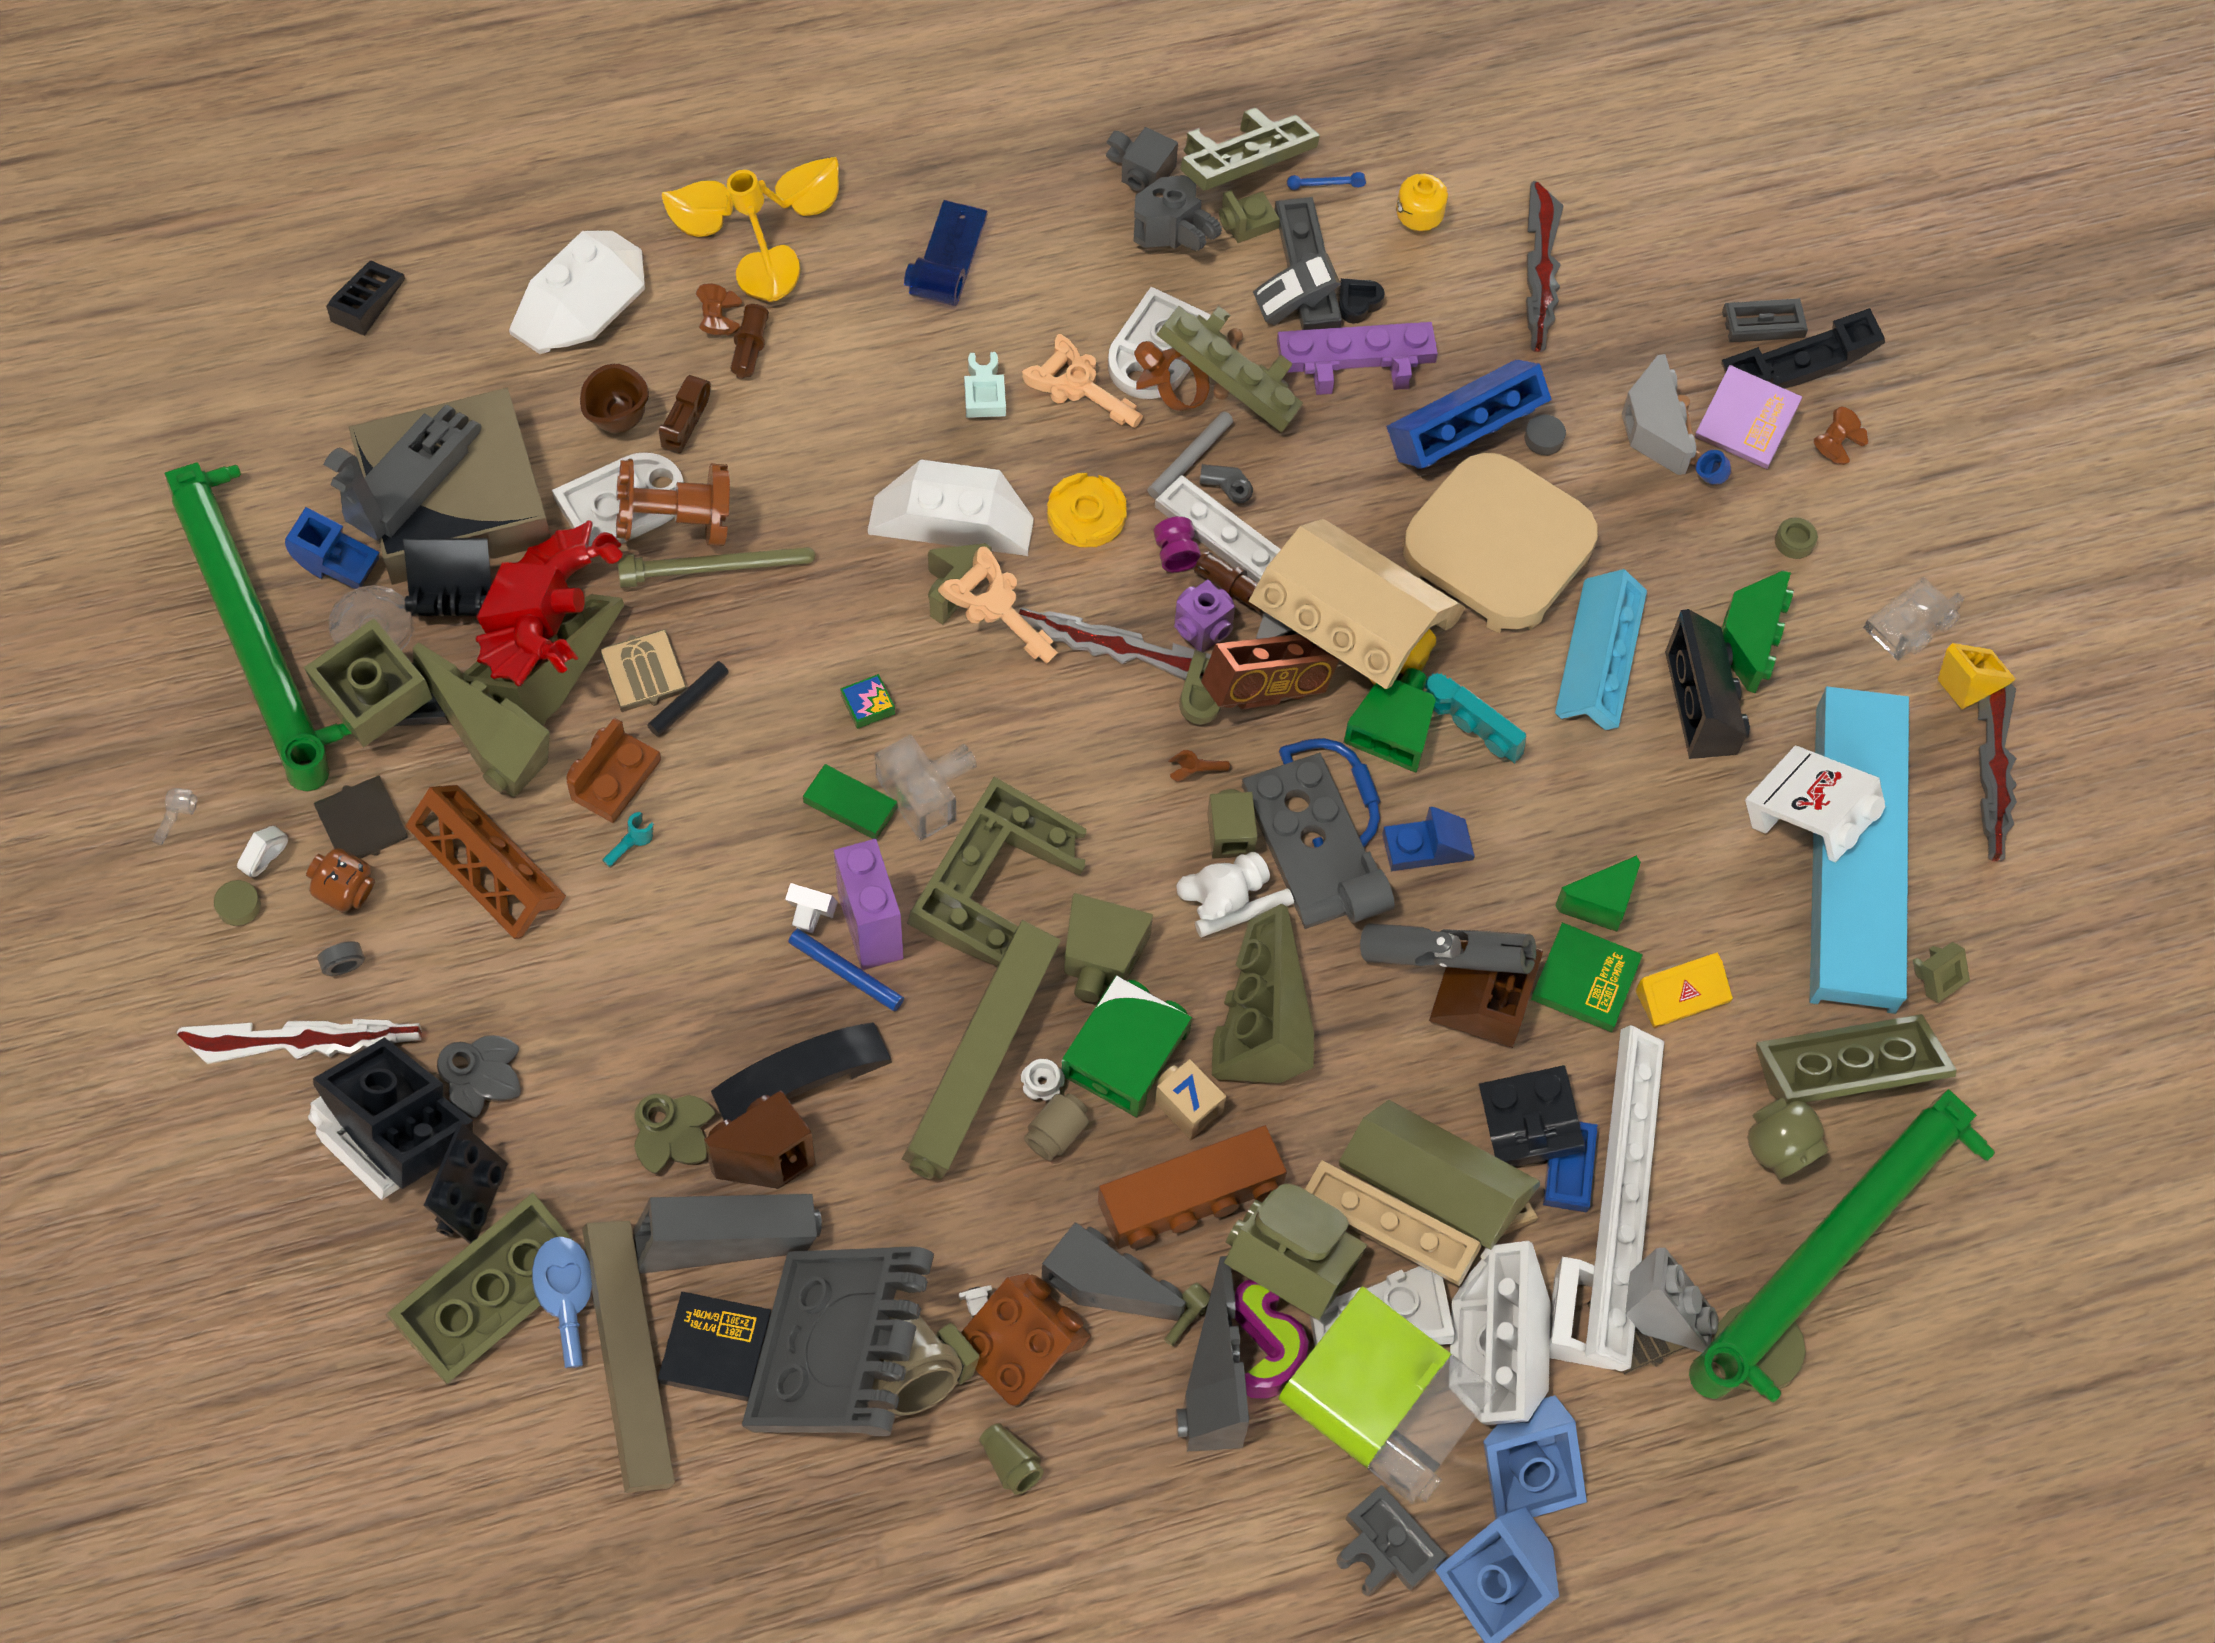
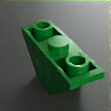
M1780 571L1735 591L1726 611L1722 632L1724 641L1729 642L1732 647L1733 662L1731 668L1749 692L1756 693L1761 680H1769L1776 661L1775 656L1769 655L1771 646L1778 647L1785 627V623L1778 622L1780 612L1787 614L1794 590L1787 588L1791 572Z

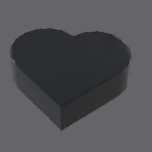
M1341 278L1339 310L1344 321L1352 324L1360 323L1367 318L1368 313L1375 312L1382 307L1385 292L1379 283L1371 280Z

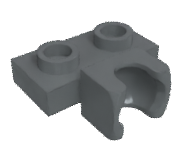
M1380 1485L1347 1515L1346 1521L1359 1536L1340 1552L1336 1561L1341 1569H1347L1355 1562H1364L1369 1566L1371 1573L1365 1579L1362 1593L1365 1596H1370L1391 1578L1393 1573L1411 1591L1438 1567L1447 1555L1384 1486Z

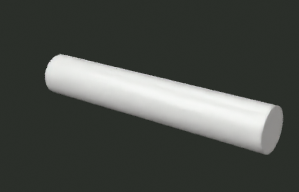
M1287 888L1248 902L1241 909L1228 913L1224 917L1215 920L1201 919L1195 921V927L1198 935L1204 937L1249 921L1280 904H1284L1286 907L1293 905L1294 899L1291 891Z

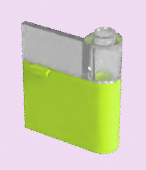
M1362 1286L1286 1384L1278 1400L1411 1504H1414L1418 1498L1426 1503L1442 1482V1479L1436 1475L1441 1464L1495 1394L1497 1388Z

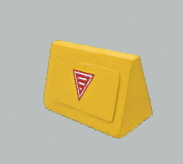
M1718 952L1646 976L1640 980L1635 990L1653 1028L1729 1003L1733 999L1723 962Z

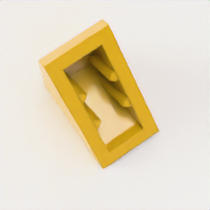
M1952 643L1946 649L1938 676L1940 684L1961 709L2010 685L2016 679L1991 649Z

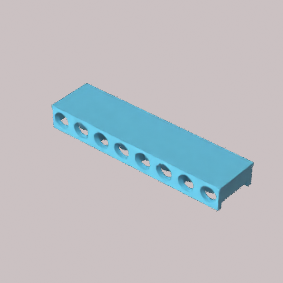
M1826 686L1816 708L1815 753L1879 777L1885 800V808L1879 819L1873 821L1859 836L1856 844L1851 849H1847L1836 863L1828 860L1823 836L1813 833L1809 1003L1818 1004L1820 1000L1882 1007L1887 1008V1013L1896 1014L1902 1003L1907 999L1909 696Z

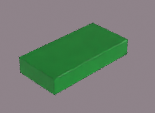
M824 764L803 795V803L876 840L898 809V802L827 764Z

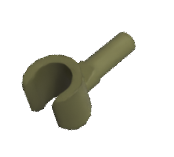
M1199 1283L1193 1284L1182 1294L1183 1297L1181 1299L1186 1302L1185 1307L1187 1310L1181 1315L1164 1339L1171 1346H1174L1194 1319L1202 1317L1207 1311L1210 1296Z

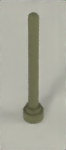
M805 547L643 561V557L634 558V554H626L618 561L620 587H637V582H645L647 577L809 564L814 561L815 552L813 549Z

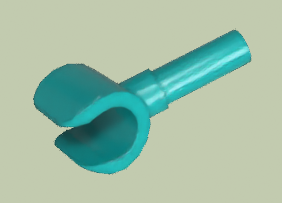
M636 812L629 817L627 834L602 859L608 867L633 845L643 846L652 840L653 822L645 829H637L643 821V813Z

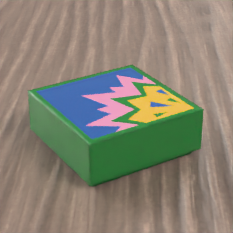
M879 674L840 688L841 697L857 729L895 715V706Z

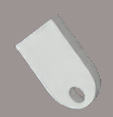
M1150 287L1110 346L1108 372L1113 383L1124 393L1136 398H1160L1157 386L1136 390L1137 381L1127 376L1133 371L1143 372L1144 370L1134 355L1137 346L1141 342L1150 341L1162 351L1172 348L1156 334L1178 306L1195 317L1201 315L1208 320L1211 315L1158 289ZM1175 359L1170 364L1168 370L1173 391L1181 384L1190 371V367L1179 359Z
M631 454L553 489V497L572 529L588 520L592 521L593 527L589 546H592L594 539L600 533L608 532L616 538L617 514H619L620 501L616 498L620 460L628 461V459H633L634 488L676 490V483L683 482V477L677 466L666 457L658 454ZM659 477H668L672 480V483L665 488H656L651 485ZM633 513L630 540L664 525L672 520L675 515ZM616 538L621 544L627 542L625 539Z

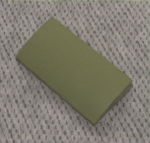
M532 1192L392 1308L386 1316L437 1375L448 1384L540 1306L532 1283L534 1258L541 1246L555 1237L572 1238Z

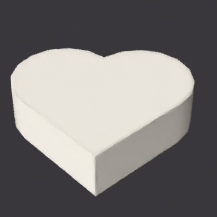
M270 826L254 832L237 863V868L250 878L258 876L265 870L270 861L275 859L284 850L288 842V836L276 826Z

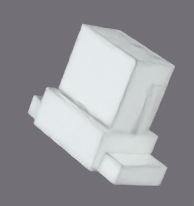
M991 1285L978 1286L959 1293V1299L966 1300L971 1318L988 1301V1293L992 1292Z

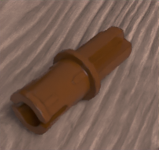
M748 304L745 306L740 331L734 335L736 347L730 369L732 373L737 374V377L741 379L753 375L758 353L765 346L763 333L769 311L759 304Z

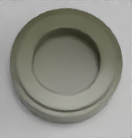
M1796 517L1786 519L1777 530L1775 545L1786 557L1792 559L1805 558L1812 553L1818 539L1817 530L1805 519Z
M235 880L224 884L218 889L214 897V907L223 922L232 926H241L256 918L261 908V901L256 889L250 883Z

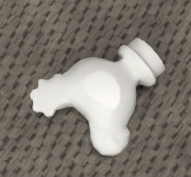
M1250 852L1246 855L1241 854L1237 856L1234 864H1211L1204 867L1197 874L1182 876L1176 885L1177 894L1183 900L1198 901L1203 904L1197 908L1201 919L1215 920L1241 909L1249 902L1248 891L1261 889L1262 885L1269 881L1270 873L1266 862L1256 852Z

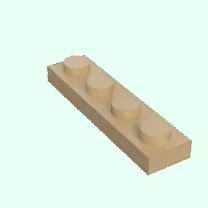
M1321 1160L1305 1188L1309 1193L1341 1211L1348 1220V1228L1458 1286L1461 1285L1481 1249L1479 1241Z

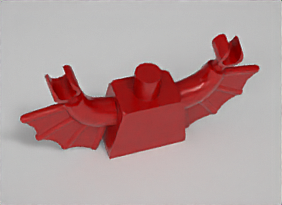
M588 520L573 529L556 530L555 534L548 540L533 547H528L523 558L517 563L502 562L477 615V619L485 634L476 636V642L480 644L481 648L477 662L491 668L492 673L490 676L492 679H510L519 687L524 683L539 659H548L558 673H564L568 670L564 664L571 659H579L565 639H559L552 643L546 638H551L557 634L566 613H580L584 609L585 598L583 591L580 588H569L566 583L568 578L579 569L592 563V558L600 556L607 564H614L622 558L623 553L619 549L621 543L608 532L600 533L594 539L592 546H589L593 523Z

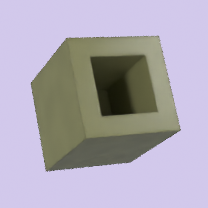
M1227 789L1218 794H1210L1207 815L1212 859L1233 858L1241 854L1246 855L1250 852H1255L1257 829L1252 792Z

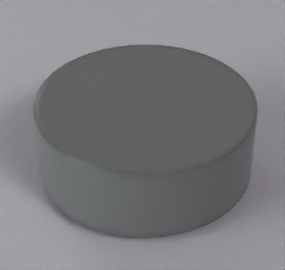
M1535 416L1527 425L1524 436L1525 443L1530 450L1537 454H1554L1563 446L1566 429L1564 424L1554 416Z
M350 941L339 943L323 950L317 956L323 974L337 976L360 967L365 957L360 943Z

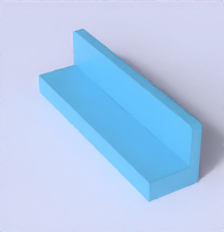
M1625 569L1585 579L1555 710V714L1561 719L1587 714L1604 730L1619 728L1647 590Z

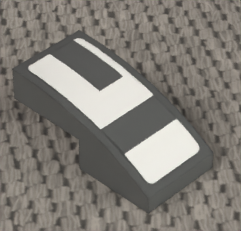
M1321 252L1273 276L1255 289L1253 294L1265 322L1275 326L1301 304L1304 303L1311 307L1315 306L1341 283L1328 254Z

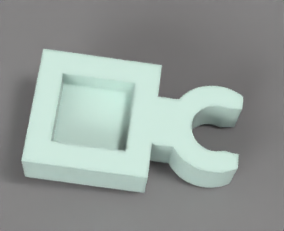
M996 352L990 353V363L987 365H979L976 362L975 353H970L968 357V371L971 376H964L966 418L1006 416L1004 374L996 375L998 372V356Z

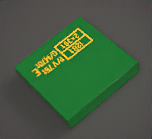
M1562 922L1531 1000L1613 1032L1643 954Z

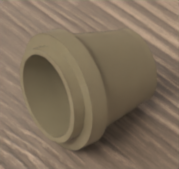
M921 1316L917 1320H904L917 1327L909 1360L890 1361L904 1366L906 1369L904 1380L887 1382L874 1378L872 1386L874 1390H888L897 1394L899 1398L898 1407L892 1410L888 1409V1411L897 1415L919 1413L940 1402L953 1390L962 1371V1363L955 1349L950 1345L944 1344ZM879 1358L881 1362H889V1360Z

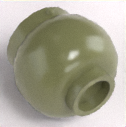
M1781 1097L1752 1115L1756 1123L1748 1131L1749 1148L1762 1166L1773 1169L1779 1180L1809 1165L1829 1151L1822 1139L1824 1128L1819 1116L1804 1102L1795 1101L1787 1104L1784 1098Z

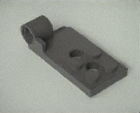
M1321 753L1242 779L1244 792H1252L1255 818L1285 886L1292 893L1294 906L1304 929L1347 915L1351 923H1356L1394 910L1395 902L1388 879L1384 872L1377 868L1371 852H1365ZM1292 797H1300L1308 803V807L1304 811L1294 812L1287 808L1285 802ZM1315 832L1323 837L1324 843L1319 847H1308L1301 841V837L1306 833Z

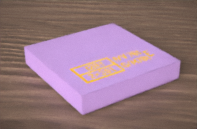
M1729 365L1696 431L1695 438L1768 469L1801 402L1802 396Z

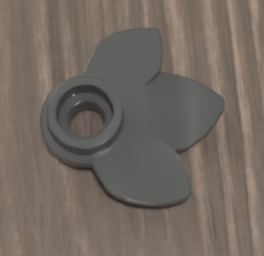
M487 1035L479 1038L472 1044L454 1042L443 1048L437 1060V1069L441 1078L449 1083V1099L451 1103L467 1116L477 1118L483 1108L485 1099L505 1101L518 1098L521 1094L520 1083L517 1075L508 1063L515 1058L519 1047L507 1038ZM455 1057H464L468 1061V1067L459 1069L453 1065L452 1060Z

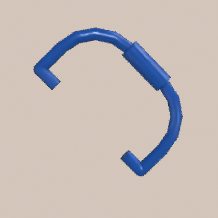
M1326 738L1308 739L1281 747L1279 754L1283 764L1293 762L1292 754L1321 748L1336 751L1349 761L1352 766L1351 772L1364 806L1369 810L1370 818L1367 829L1359 837L1363 847H1365L1376 834L1380 821L1378 804L1381 802L1367 765L1362 764L1356 753L1343 743ZM1322 837L1312 840L1314 847H1319L1324 843Z

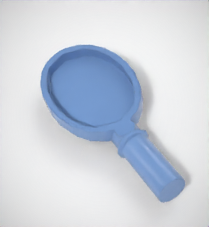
M555 1237L545 1242L538 1250L532 1267V1283L539 1304L547 1313L559 1318L558 1329H560L565 1368H575L583 1366L579 1335L580 1324L578 1323L577 1314L586 1306L590 1298L592 1288L590 1262L585 1251L578 1243L569 1238Z

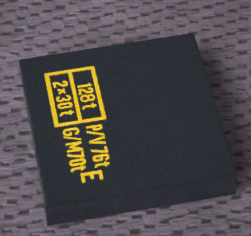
M681 1291L658 1376L659 1384L748 1401L768 1328L771 1309Z

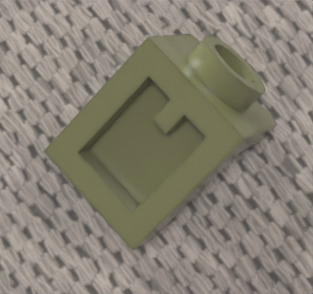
M1231 190L1223 193L1222 208L1219 209L1220 222L1226 231H1231L1237 243L1279 229L1280 219L1263 191L1240 200L1236 199Z

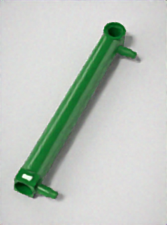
M196 462L165 472L172 504L284 766L287 780L291 786L298 790H316L325 784L330 774L324 745L341 740L344 736L352 733L343 723H336L315 731L211 487L240 477V469L238 465H232L205 472L201 470L199 463ZM312 760L309 764L299 765L302 761Z
M1946 1090L1928 1108L1920 1112L1706 1350L1693 1360L1689 1369V1378L1696 1392L1706 1398H1721L1746 1380L1757 1392L1764 1395L1771 1402H1775L1781 1396V1390L1756 1365L1958 1139L1974 1154H1978L1986 1161L1995 1154L1994 1149L1987 1144V1141L1971 1127L1972 1124L1970 1122L1977 1115L1951 1090ZM1712 1362L1719 1364L1724 1369L1725 1379H1721L1714 1373Z

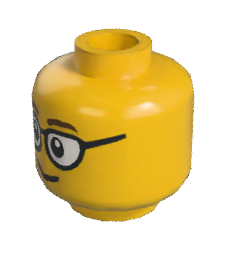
M1425 173L1408 177L1400 186L1396 205L1397 216L1401 223L1417 231H1428L1437 227L1444 218L1448 201L1446 186L1437 177Z

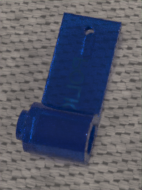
M943 200L924 258L918 257L915 264L909 263L907 266L904 286L909 287L910 295L952 306L958 304L988 216L987 210Z

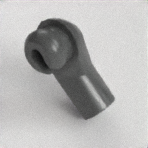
M1202 464L1200 484L1220 486L1225 494L1236 503H1245L1252 497L1253 487L1239 468Z

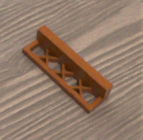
M458 785L429 787L405 825L514 939L523 937L540 911L558 909L566 897ZM431 811L439 818V836H434L423 825ZM459 838L466 845V864H461L454 857L453 839ZM480 867H487L493 873L495 892H488L482 886ZM507 895H515L525 906L517 921L509 914Z

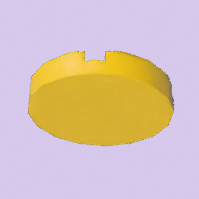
M1077 473L1062 479L1053 487L1047 503L1048 523L1054 534L1065 543L1077 547H1098L1111 542L1121 533L1127 516L1126 498L1120 487L1109 478L1098 475L1097 478L1088 476V473Z

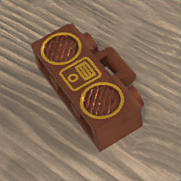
M1300 634L1217 643L1201 682L1218 707L1233 708L1238 705L1240 709L1272 706L1278 705L1281 698L1285 697L1302 699L1305 696L1325 693L1340 659Z

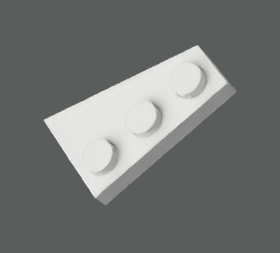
M1418 1266L1407 1272L1399 1270L1388 1275L1385 1281L1366 1288L1439 1345L1453 1344L1455 1334L1443 1277L1422 1266ZM1360 1287L1336 1297L1320 1320L1310 1315L1315 1346L1352 1300Z

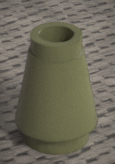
M1001 1423L990 1426L980 1436L979 1442L984 1447V1451L1004 1489H1011L1015 1495H1019L1031 1489L1042 1478L1044 1470L1040 1466L1041 1458L1005 1429Z

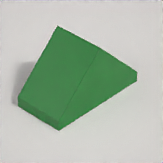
M1636 855L1563 886L1555 905L1559 913L1617 932L1624 917L1641 862Z

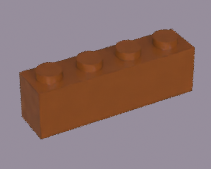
M1266 1125L1100 1185L1098 1204L1117 1249L1130 1245V1248L1136 1249L1151 1243L1156 1238L1155 1235L1169 1230H1172L1173 1233L1186 1231L1195 1226L1198 1219L1213 1214L1214 1217L1219 1218L1229 1215L1239 1208V1204L1252 1199L1263 1202L1273 1189L1276 1190L1285 1183L1287 1171Z

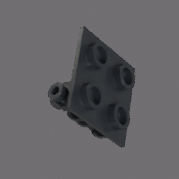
M404 538L409 596L405 597L406 612H411V616H477L492 585L488 538Z
M458 1123L423 1206L436 1216L435 1221L438 1223L437 1232L449 1237H453L456 1232L471 1244L478 1238L480 1230L486 1222L487 1213L497 1189L503 1181L508 1163L463 1123Z

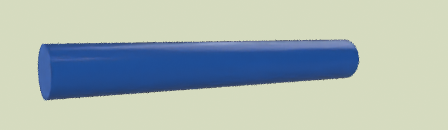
M797 928L791 934L788 943L892 1011L895 1012L901 1006L904 997L800 929Z

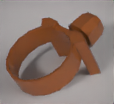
M1150 341L1141 342L1137 346L1134 355L1144 370L1136 383V390L1157 386L1165 404L1177 411L1193 409L1205 402L1210 390V379L1206 373L1174 348L1162 351ZM1175 359L1182 360L1194 373L1196 395L1190 406L1178 400L1172 390L1170 372L1168 370L1170 364Z

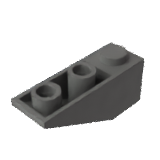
M1075 1222L1042 1263L1041 1278L1077 1305L1178 1321L1184 1313L1186 1302L1181 1299L1183 1297L1181 1292L1173 1284L1166 1280L1156 1281L1145 1273L1146 1269L1138 1259L1128 1253H1124L1123 1256L1108 1246L1109 1241L1092 1227L1084 1229Z

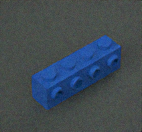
M1515 359L1386 427L1398 462L1416 466V468H1425L1435 464L1438 459L1453 451L1466 448L1472 441L1485 434L1500 430L1508 422L1535 411V408L1552 399L1540 363Z

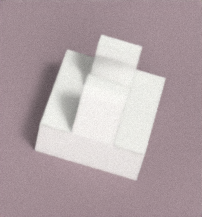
M792 883L785 899L790 905L796 907L792 925L796 929L798 928L812 934L820 914L833 918L838 903L832 895Z

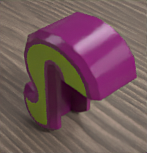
M1251 1279L1242 1282L1236 1289L1234 1319L1268 1355L1245 1374L1247 1396L1250 1398L1267 1399L1279 1395L1305 1361L1309 1341L1303 1326L1294 1317L1276 1311L1280 1297Z

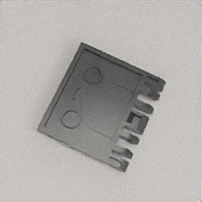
M921 1247L787 1252L742 1426L751 1432L864 1433L872 1436H890L895 1414L888 1411V1409H896L899 1398L897 1394L891 1391L874 1390L872 1386L874 1378L887 1382H899L905 1378L906 1369L904 1366L890 1361L909 1360L917 1327L904 1320H917L920 1316L921 1308L919 1304L912 1301L894 1300L896 1290L908 1293L926 1291L928 1280L921 1275L930 1274L934 1253ZM879 1358L889 1360V1362H881Z

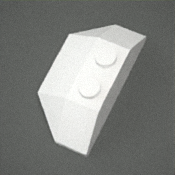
M582 231L530 280L510 326V335L538 354L550 352L551 348L568 347L594 340L645 290L642 250L614 231Z
M919 460L874 497L868 534L950 546L986 543L992 547L994 552L1028 556L1034 518L1000 470Z
M1530 1241L1498 1244L1492 1250L1485 1248L1480 1256L1482 1258L1481 1261L1468 1274L1452 1299L1451 1320L1455 1336L1453 1344H1450L1452 1356L1450 1357L1449 1388L1484 1425L1528 1422L1549 1391L1551 1302L1533 1244Z

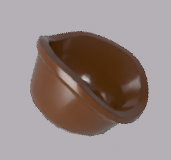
M607 364L593 371L585 380L580 394L581 411L588 421L595 423L607 432H626L641 421L645 413L649 389L643 377L632 368L622 364Z

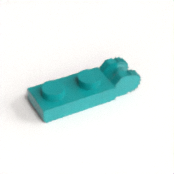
M1432 673V676H1428L1425 686L1427 691L1425 692L1434 695L1436 698L1434 712L1438 715L1450 714L1454 723L1461 730L1467 733L1474 732L1484 740L1486 747L1494 755L1501 758L1505 756L1514 764L1524 754L1527 737L1524 731L1465 687L1460 686L1451 678H1446V675Z

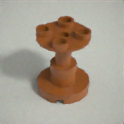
M628 459V461L620 460L616 498L620 500L619 514H617L616 538L625 539V541L630 540L633 513L675 515V523L705 525L707 545L724 546L728 526H722V521L725 522L726 516H729L730 499L728 465L711 463L707 484L677 482L676 490L634 488L633 459Z

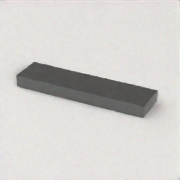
M1313 197L1275 201L1274 210L1280 219L1279 231L1287 267L1321 252L1326 253ZM1335 289L1315 306L1311 307L1303 303L1297 308L1302 330L1341 328L1342 319Z

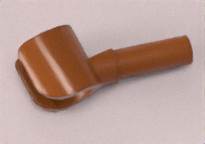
M1183 750L1168 760V762H1177L1182 767L1170 774V777L1175 781H1182L1194 772L1229 771L1230 769L1229 761L1198 759L1190 750Z

